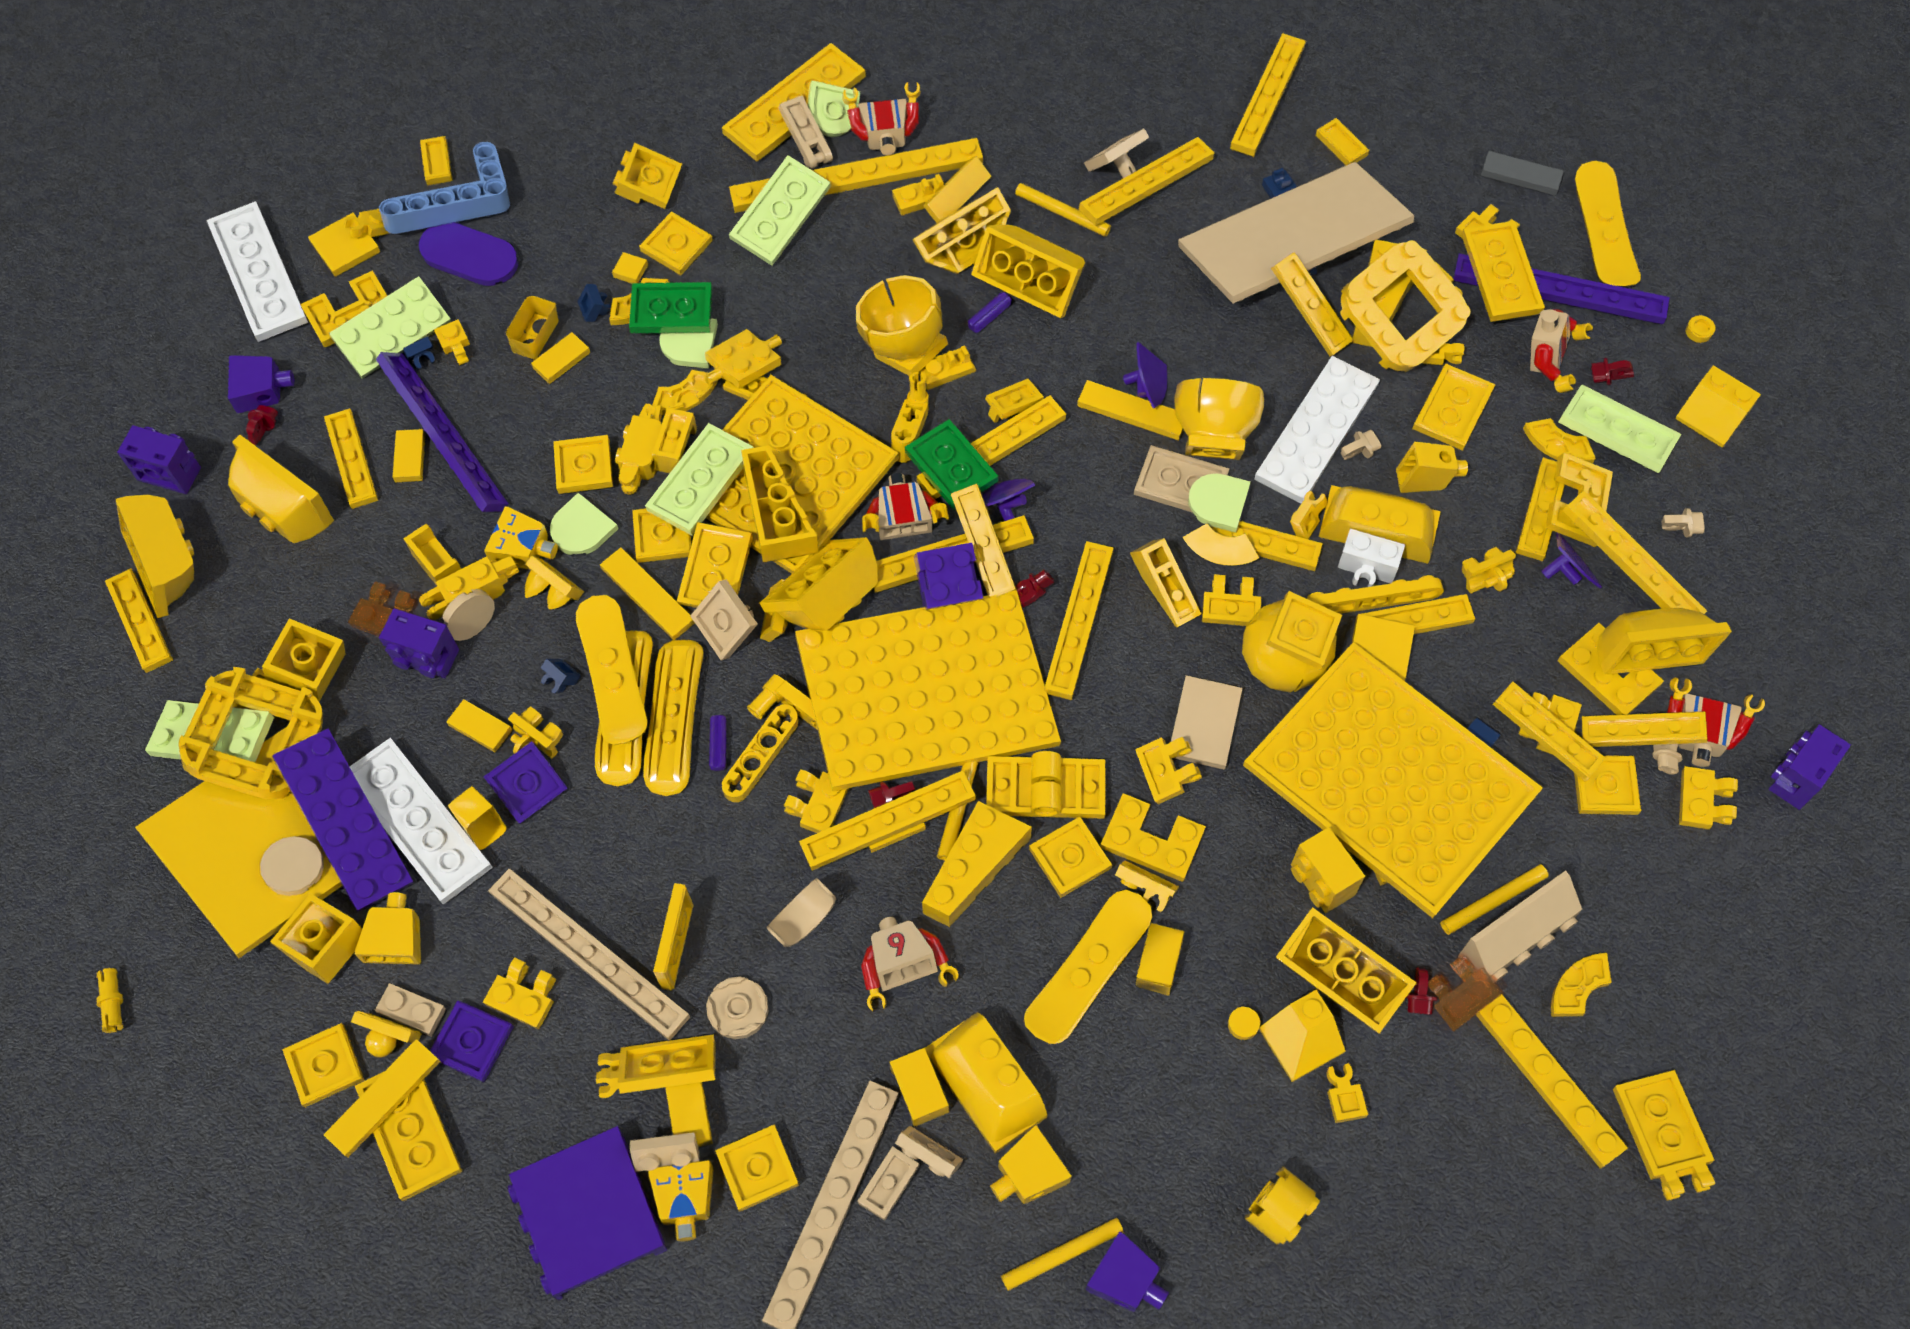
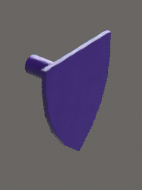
M1137 342L1139 370L1125 374L1123 380L1126 385L1137 382L1138 397H1148L1152 408H1155L1162 403L1166 394L1167 365L1141 343Z
M1029 479L1004 481L992 485L982 497L986 507L997 504L1004 521L1015 518L1011 508L1026 504L1025 495L1020 493L1035 486V484Z
M1556 533L1557 546L1563 554L1541 570L1545 577L1549 579L1558 571H1561L1575 585L1582 577L1572 567L1571 562L1589 581L1598 588H1602L1597 578L1560 533Z

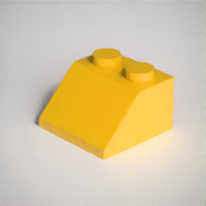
M1713 365L1675 419L1723 448L1749 414L1761 394Z
M310 893L270 942L306 971L329 984L355 952L362 928L353 918Z

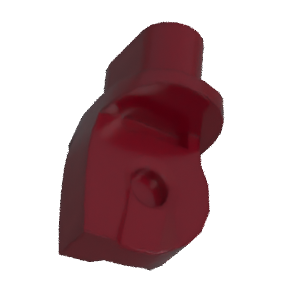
M1603 358V362L1591 363L1594 383L1606 381L1607 385H1611L1612 380L1634 377L1633 366L1630 361L1621 360L1608 364L1607 358Z
M259 405L256 410H251L248 413L247 440L253 445H257L265 431H270L275 427V418L278 415L276 409Z
M1045 569L1036 575L1030 573L1029 579L1022 580L1016 585L1022 608L1031 604L1040 596L1042 597L1046 593L1045 588L1055 583L1052 576Z
M881 781L880 787L868 790L875 809L912 793L915 788L912 781L890 789Z
M1415 967L1414 981L1416 984L1414 986V993H1409L1406 997L1408 999L1407 1012L1432 1015L1433 1001H1437V997L1427 994L1428 971L1425 968Z

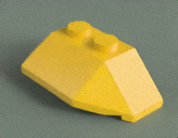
M997 187L928 228L912 240L926 263L957 274L976 262L987 226L1006 225L1011 210Z

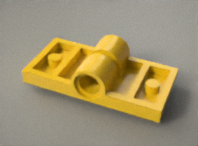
M1052 751L1036 752L1032 757L988 756L986 805L1008 816L1104 819L1105 759L1061 758L1060 754Z

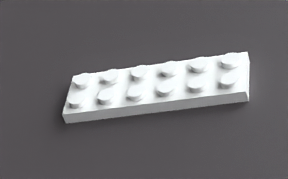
M253 202L208 219L207 222L257 341H262L308 323L257 203Z
M1332 356L1258 469L1254 480L1302 503L1305 494L1308 491H1312L1369 401L1380 379Z
M391 738L350 766L383 828L443 905L492 869L491 864Z

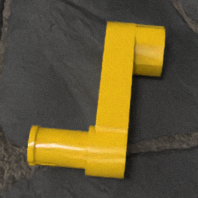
M914 372L909 376L910 391L907 394V399L904 400L891 433V448L899 453L898 462L905 463L911 460L905 453V446L919 438L928 416L929 395L926 392L927 377L924 373H921L920 381L919 372ZM911 415L915 416V419L910 422Z
M773 674L762 686L763 691L747 706L748 711L754 717L761 719L775 702L788 704L796 709L798 716L817 729L811 699L776 674Z

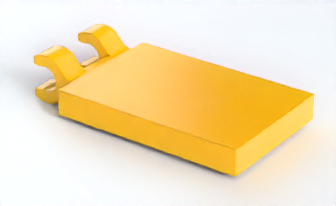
M714 1034L621 1047L620 1053H602L598 1055V1066H611L601 1069L596 1075V1083L605 1082L609 1084L599 1087V1097L608 1098L617 1089H619L621 1094L715 1080L716 1045Z
M1675 1070L1616 1085L1613 1088V1092L1650 1179H1661L1662 1191L1667 1201L1680 1198V1194L1685 1193L1679 1177L1691 1174L1692 1183L1697 1193L1709 1190L1710 1186L1715 1185L1714 1178L1707 1167L1708 1164L1714 1161V1158Z

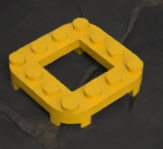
M1415 241L1399 243L1393 246L1350 281L1341 291L1342 310L1340 314L1344 321L1348 318L1351 319L1380 355L1382 360L1378 363L1385 369L1410 371L1464 327L1470 315V308L1466 305L1462 295L1430 255ZM1404 272L1438 312L1407 340L1403 338L1372 299Z
M233 667L232 671L220 673L215 677L211 676L205 683L206 690L185 735H181L179 739V752L184 770L197 779L259 798H285L291 790L274 759L272 763L269 762L268 766L214 749L235 704L254 710L268 711L274 716L290 720L276 751L278 753L321 731L323 714L319 701L313 695V692L305 687H302L300 691L246 674L245 668Z

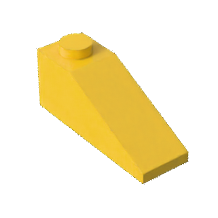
M1165 538L1153 540L1130 552L1142 579L1175 627H1179L1201 615Z

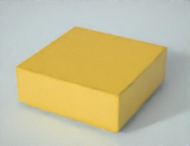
M623 252L612 271L613 277L629 283H639L648 266L647 260Z

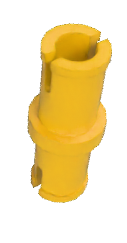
M105 968L103 969L104 975L101 970L96 974L99 987L97 1006L101 1008L102 1031L114 1033L117 1030L123 1029L120 1007L123 1003V995L119 993L118 970Z

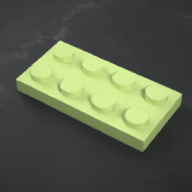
M787 156L729 233V238L773 266L831 187V182L792 157Z
M418 276L329 334L363 379L381 367L376 361L380 352L403 353L404 347L430 336L435 332L434 329L450 323L451 319Z
M1584 385L1580 386L1559 420V423L1657 473L1661 471L1681 436L1680 433Z
M708 423L645 505L647 511L682 531L693 535L697 522H703L743 469L741 450L754 447Z
M167 700L145 751L150 756L181 760L179 739L181 735H185L199 704ZM233 708L214 750L256 762L274 719L273 715L268 711Z

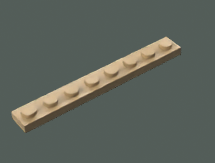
M510 868L488 890L494 898L669 1041L690 1018L686 1011Z
M869 1081L763 1317V1323L776 1329L797 1328L898 1099V1092Z

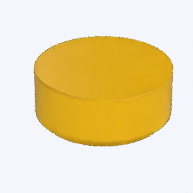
M1702 315L1692 317L1686 326L1687 336L1692 341L1698 343L1709 341L1715 332L1714 322Z
M1248 1007L1235 1009L1228 1019L1230 1033L1240 1040L1251 1039L1256 1035L1260 1027L1258 1014Z

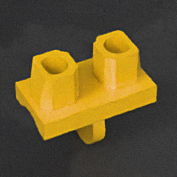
M1494 547L1485 553L1483 562L1479 563L1472 557L1462 562V573L1466 577V589L1470 593L1491 586L1497 591L1505 590L1507 588V580L1512 578V575L1515 573L1513 560L1516 554L1511 549L1503 553L1500 549Z
M531 706L520 716L514 712L510 715L508 720L514 724L513 729L522 736L514 734L510 739L515 743L513 748L514 754L532 741L538 749L551 759L555 757L558 753L555 746L563 737L559 727L550 722L541 732L538 731L536 727L543 721V717Z

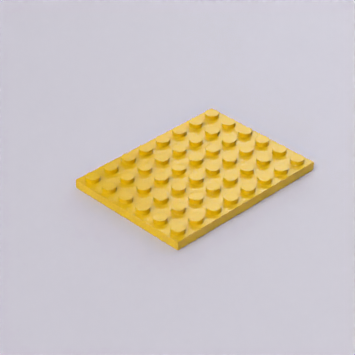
M1017 590L998 596H983L982 600L929 610L922 607L837 623L826 631L811 629L795 631L832 791L962 766L968 762L987 761L988 756L1007 757L1060 746L1061 739L1047 692L1044 691L1045 685Z
M1354 642L1243 763L1245 768L1322 830L1330 827L1348 851L1431 918L1435 917L1543 789V787Z

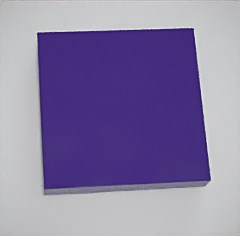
M532 741L483 777L519 824L567 789V786Z
M457 1000L430 1052L441 1061L440 1064L484 1083L514 1026L509 1022Z

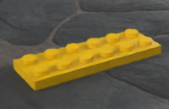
M830 43L722 127L723 134L758 162L792 135L778 109L781 103L803 96L807 104L811 81L851 89L866 77V71Z

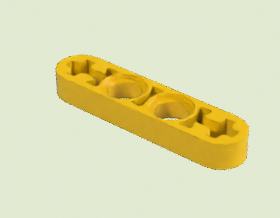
M788 704L777 706L724 777L722 790L726 799L731 802H740L750 794L796 730L799 719L794 707ZM789 714L791 722L784 721L780 726V716L786 717ZM779 726H780L781 733H783V734H780V732L777 730ZM765 736H774L777 739L776 744L771 748L763 747L761 740ZM748 759H758L760 761L759 768L754 771L744 768V764ZM738 772H741V774L744 776L742 780L740 777V773ZM741 780L740 786L742 790H734L732 793L730 785L736 786Z

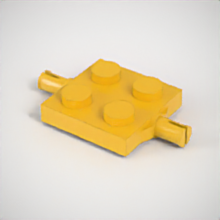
M746 329L706 351L705 359L714 367V370L704 375L705 382L711 385L722 378L732 382L740 389L781 365V357L772 349L782 344L781 338L778 335H774L770 339L762 341Z

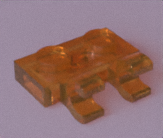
M375 581L370 590L369 600L360 598L348 621L351 627L378 637L380 636L393 610L383 606L390 595V591L385 589V584ZM400 590L396 596L394 608L409 613L415 604V600L410 598V593Z
M1466 956L1459 957L1450 964L1464 981L1455 990L1452 991L1449 982L1442 974L1435 976L1428 982L1429 988L1440 999V1002L1434 1005L1435 1009L1453 1031L1458 1030L1504 994L1485 968L1476 972Z

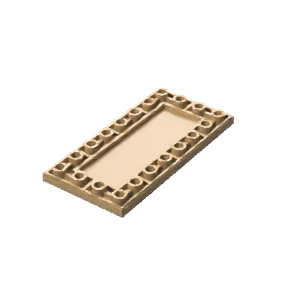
M1353 162L1178 239L1180 249L1232 303H1235L1280 283L1271 267L1293 252L1296 253L1308 271L1375 239L1378 240L1384 235L1400 230L1402 227L1414 222V215L1361 166Z

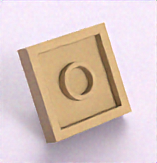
M1145 129L1137 131L1120 139L1084 162L1088 171H1091L1114 161L1122 178H1125L1136 172L1127 153L1130 149L1148 139L1149 136Z
M727 579L718 581L691 614V618L720 660L728 659L757 626V622L753 618V611H748L750 607L743 604Z

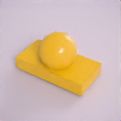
M357 1011L351 1020L352 1023L371 1029L366 1036L365 1046L367 1051L374 1057L382 1058L391 1054L396 1048L397 1039L413 1043L416 1039L419 1041L421 1033L418 1030L368 1012Z

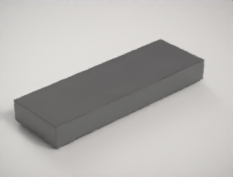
M1488 151L1481 176L1556 196L1563 170Z

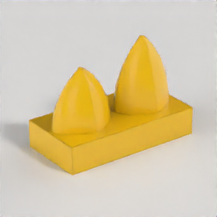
M531 556L525 564L531 569L525 583V597H533L551 584L547 596L548 609L559 608L571 598L579 600L584 593L581 588L543 559Z

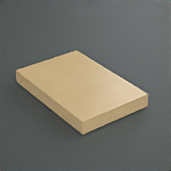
M1151 445L1134 489V495L1192 512L1188 505V497L1194 482L1208 474L1228 476L1229 468Z
M1191 676L1185 677L1171 742L1177 738L1184 737L1185 741L1189 742L1192 752L1182 757H1175V759L1225 770L1242 688Z

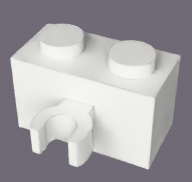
M1350 528L1338 568L1355 573L1352 580L1353 585H1357L1359 578L1362 577L1369 581L1367 587L1374 586L1376 579L1391 584L1397 573L1405 544Z

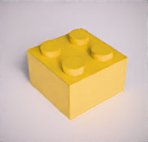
M289 618L262 665L265 680L300 691L302 687L311 690L320 702L346 654L344 642L337 637Z
M1330 827L1301 843L1291 863V871L1295 879L1299 883L1303 882L1310 891L1309 897L1316 907H1321L1325 914L1354 897L1365 878L1363 872Z

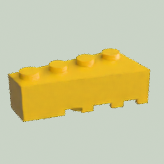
M1375 239L1368 267L1397 244ZM1405 272L1372 298L1390 322H1392L1413 284V281ZM1355 326L1351 343L1372 347Z
M769 445L741 450L743 469L762 561L768 562L817 553V534L811 528L803 508L800 507L796 500L795 493L791 486L788 485L784 473Z
M978 801L922 902L923 914L950 927L976 899V896L985 886L987 887L994 880L997 873L1005 865H1008L1021 847H1024L1031 840L1032 827Z

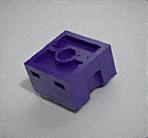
M132 425L117 451L138 481L186 495L201 469V466L194 458L195 455L188 450L183 438L176 434H162L147 426L141 428Z
M973 543L917 552L913 556L922 603L926 610L983 599L980 580L977 581L974 568L976 558Z
M393 608L379 636L381 643L386 647L385 651L389 654L395 666L404 670L409 668L416 669L422 675L429 678L438 676L445 679L460 650L446 624Z
M1820 724L1811 733L1806 730L1799 740L1795 741L1787 751L1783 763H1780L1770 777L1774 779V782L1768 790L1800 810L1822 789L1851 744Z

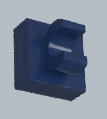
M1283 168L1273 171L1271 176L1263 178L1262 186L1271 199L1297 188L1287 171Z
M586 284L577 301L585 322H595L599 314L606 315L611 308V304H603L607 294L599 292L596 284Z
M428 336L403 348L407 359L414 358V365L418 369L422 368L419 363L421 356H427L431 363L435 361L434 355L429 351L433 346Z
M546 659L541 666V669L546 672L542 677L541 683L543 685H550L552 680H555V687L552 689V693H562L566 685H576L581 678V675L562 659Z

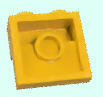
M634 143L631 152L626 150L621 161V165L625 166L623 172L618 170L613 181V185L617 186L615 194L638 204L640 199H643L665 209L682 163Z

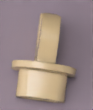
M1372 430L1364 433L1358 431L1354 434L1355 441L1342 447L1341 455L1344 460H1347L1362 452L1366 458H1370L1374 451L1381 448V443Z
M1689 508L1684 509L1683 515H1664L1661 521L1663 530H1683L1686 538L1691 537L1692 534L1704 533L1703 513L1691 512Z
M1678 744L1653 745L1654 752L1652 755L1658 762V770L1668 774H1677L1679 772L1678 763L1683 760L1682 755L1677 752Z

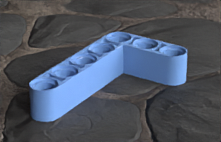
M481 142L473 148L480 181L389 198L381 202L379 210L385 230L392 234H398L505 212L510 206V201L495 145L490 142Z

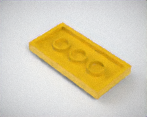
M1515 221L1463 229L1462 238L1490 321L1540 314L1545 306Z
M384 1072L355 1085L358 1096L360 1097ZM423 1079L373 1131L399 1199L402 1201L463 1172L427 1084Z

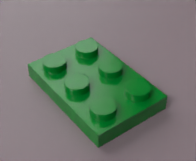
M711 282L632 283L629 319L630 333L710 332Z
M950 419L905 446V453L953 510L956 507L951 493L978 484L980 491L983 492L998 482V475Z

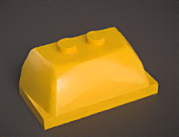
M1004 224L990 225L986 228L971 275L1044 311L1063 318L1066 315L1076 284L1085 266V261L1081 256L1020 227Z
M239 435L232 441L237 451L230 465L228 486L236 500L241 504V509L250 517L256 515L260 518L259 522L268 531L273 532L275 530L292 543L310 539L334 522L319 493L243 436Z
M1331 485L1318 537L1345 543L1351 528L1405 544L1402 558L1429 563L1441 511L1430 509L1426 504L1384 492L1353 486L1337 487Z
M134 495L117 498L116 505L121 533L156 617L169 615L167 606L181 597L194 580V566L191 557L194 556L191 542L190 540L184 541L182 535L185 534L182 521L180 518H174L168 501L165 498L152 495Z
M868 538L829 540L817 553H814L760 602L764 612H777L788 622L811 630L826 631L834 624L841 622L845 617L844 615L851 608L858 606L862 602L861 599L878 583L877 563Z
M1685 608L1631 612L1619 615L1600 634L1597 652L1600 666L1605 675L1704 664L1732 631L1727 622L1717 623L1701 612Z
M1313 907L1276 956V959L1378 1034H1380L1416 984L1414 980Z
M975 1013L925 1047L930 1061L995 1154L1047 1118L1046 1108L1040 1094L989 1022L980 1013Z

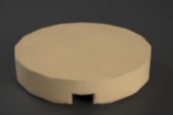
M473 589L471 590L473 593L468 595L464 592L451 601L445 609L442 619L454 640L470 639L483 630L491 620L495 609L494 601L485 591Z
M296 836L282 838L273 843L264 852L260 862L261 876L267 886L277 894L287 896L306 892L309 887L320 880L324 869L323 857L316 844L306 838Z
M744 977L728 978L717 984L706 1004L707 1017L714 1030L722 1036L731 1039L747 1038L758 1032L765 1023L769 1012L768 1000L761 986Z

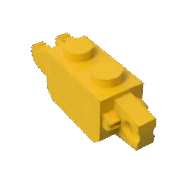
M645 404L639 416L633 415L630 425L625 426L623 433L624 443L622 448L619 447L617 449L615 462L620 469L618 478L620 484H622L621 488L627 495L637 492L642 479L649 480L655 476L656 468L652 451L662 425L661 406Z
M486 556L437 581V587L420 596L419 602L422 606L426 607L444 599V601L429 608L426 612L430 620H436L443 617V613L450 602L464 592L468 595L473 593L471 590L480 589L485 591L492 600L500 597L505 591L503 585L508 582L507 579L517 574L519 569L511 556L499 561H489Z

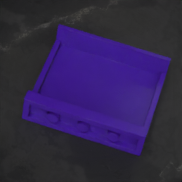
M618 1126L509 1174L512 1182L511 1185L507 1186L514 1204L519 1202L523 1213L518 1216L520 1225L525 1234L530 1232L534 1243L529 1246L530 1253L535 1264L541 1263L544 1275L540 1276L543 1289L547 1295L551 1293L557 1300L563 1299V1293L651 1253L657 1256L668 1251L638 1172L635 1171L627 1143Z

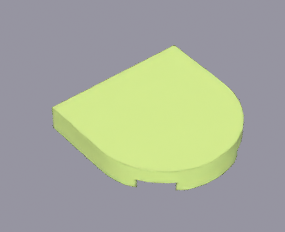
M811 81L807 106L821 133L829 137H838L851 130L847 113L849 106L843 102L842 96L845 90L848 98H854L853 90ZM858 91V99H857V102H856V107H857V108H858V103H859V98H860V91Z
M711 319L710 332L661 333L660 346L662 352L673 364L709 369L710 364L705 359V352L714 346L718 326L717 319Z
M1223 474L1202 476L1194 482L1190 489L1188 497L1189 508H1191L1194 515L1203 524L1208 523L1210 526L1236 533L1250 481Z
M579 493L554 515L550 525L553 542L557 543L560 551L568 555L589 554L598 549L618 530L615 522Z

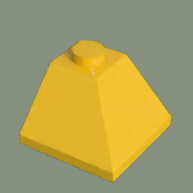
M1317 990L1289 1004L1259 1027L1260 1032L1291 1082L1345 1053L1334 1016Z

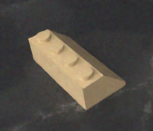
M1564 871L1469 940L1458 957L1481 985L1489 980L1496 983L1508 973L1505 968L1512 963H1515L1516 966L1521 965L1532 956L1529 952L1536 946L1540 950L1555 939L1552 934L1559 929L1565 933L1578 922L1575 917L1580 913L1582 907L1570 875Z

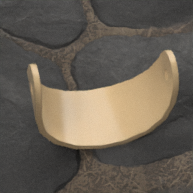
M815 878L771 921L767 929L783 946L790 947L795 945L823 921L833 908L836 897L818 878Z

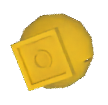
M903 275L886 279L894 305L890 301L883 280L864 293L856 305V323L859 334L872 349L876 359L910 376L912 373L923 369L948 345L946 336L940 334L943 327L940 298L936 290L925 279Z
M1201 378L1178 383L1174 397L1175 415L1189 436L1185 455L1240 460L1245 449V439L1260 423L1264 408L1263 390L1259 386L1247 382L1229 379L1203 378L1202 382Z
M1291 591L1286 593L1283 600L1260 608L1249 621L1243 633L1242 654L1251 674L1267 687L1285 692H1296L1315 684L1329 669L1335 658L1337 637L1335 633L1342 615Z

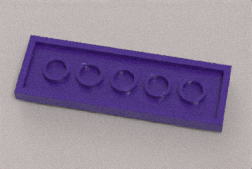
M329 729L323 730L272 755L357 913L387 898L389 893L398 892L413 884V880Z

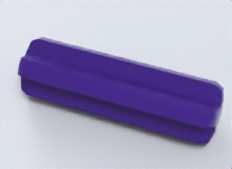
M1005 292L998 294L968 320L969 329L974 333L982 330L1011 305L1010 296Z
M713 715L710 718L709 766L713 771H723L726 768L727 721L724 715Z

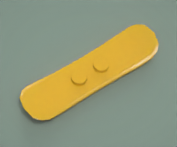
M1591 161L1582 164L1577 170L1575 177L1576 192L1589 239L1595 272L1598 279L1604 284L1619 287L1634 286L1641 280V274L1628 237L1615 172L1612 167L1604 162Z
M608 595L591 596L580 603L576 611V623L592 679L602 737L609 744L619 745L639 738L646 731L647 717L633 668L620 606Z
M626 631L633 668L644 705L653 641L647 632ZM599 721L595 747V770L597 776L604 784L617 787L632 783L639 775L641 768L642 735L628 743L612 745L607 743L602 737Z
M672 640L664 644L659 650L656 661L643 777L645 785L652 793L663 796L681 793L687 786L690 778L694 712L704 654L703 647L693 640Z
M1129 890L1116 892L1107 900L1072 953L1026 1009L1024 1015L1025 1026L1035 1037L1049 1044H1057L1070 1036L1106 982L1150 926L1152 919L1151 906L1141 895Z

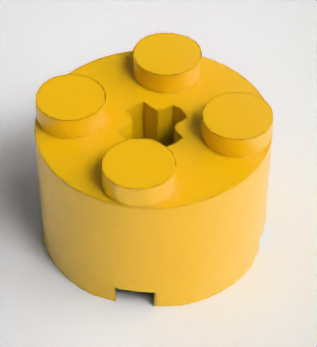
M1282 1167L1276 1173L1280 1177L1274 1184L1269 1180L1251 1204L1249 1210L1252 1213L1245 1215V1219L1275 1244H1284L1286 1240L1291 1242L1301 1229L1298 1222L1305 1214L1309 1216L1320 1202L1315 1197L1316 1192L1285 1167Z

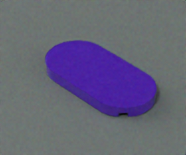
M454 222L429 227L419 240L420 253L429 266L480 285L493 286L496 285V282H505L515 274L518 268L516 252L510 243Z

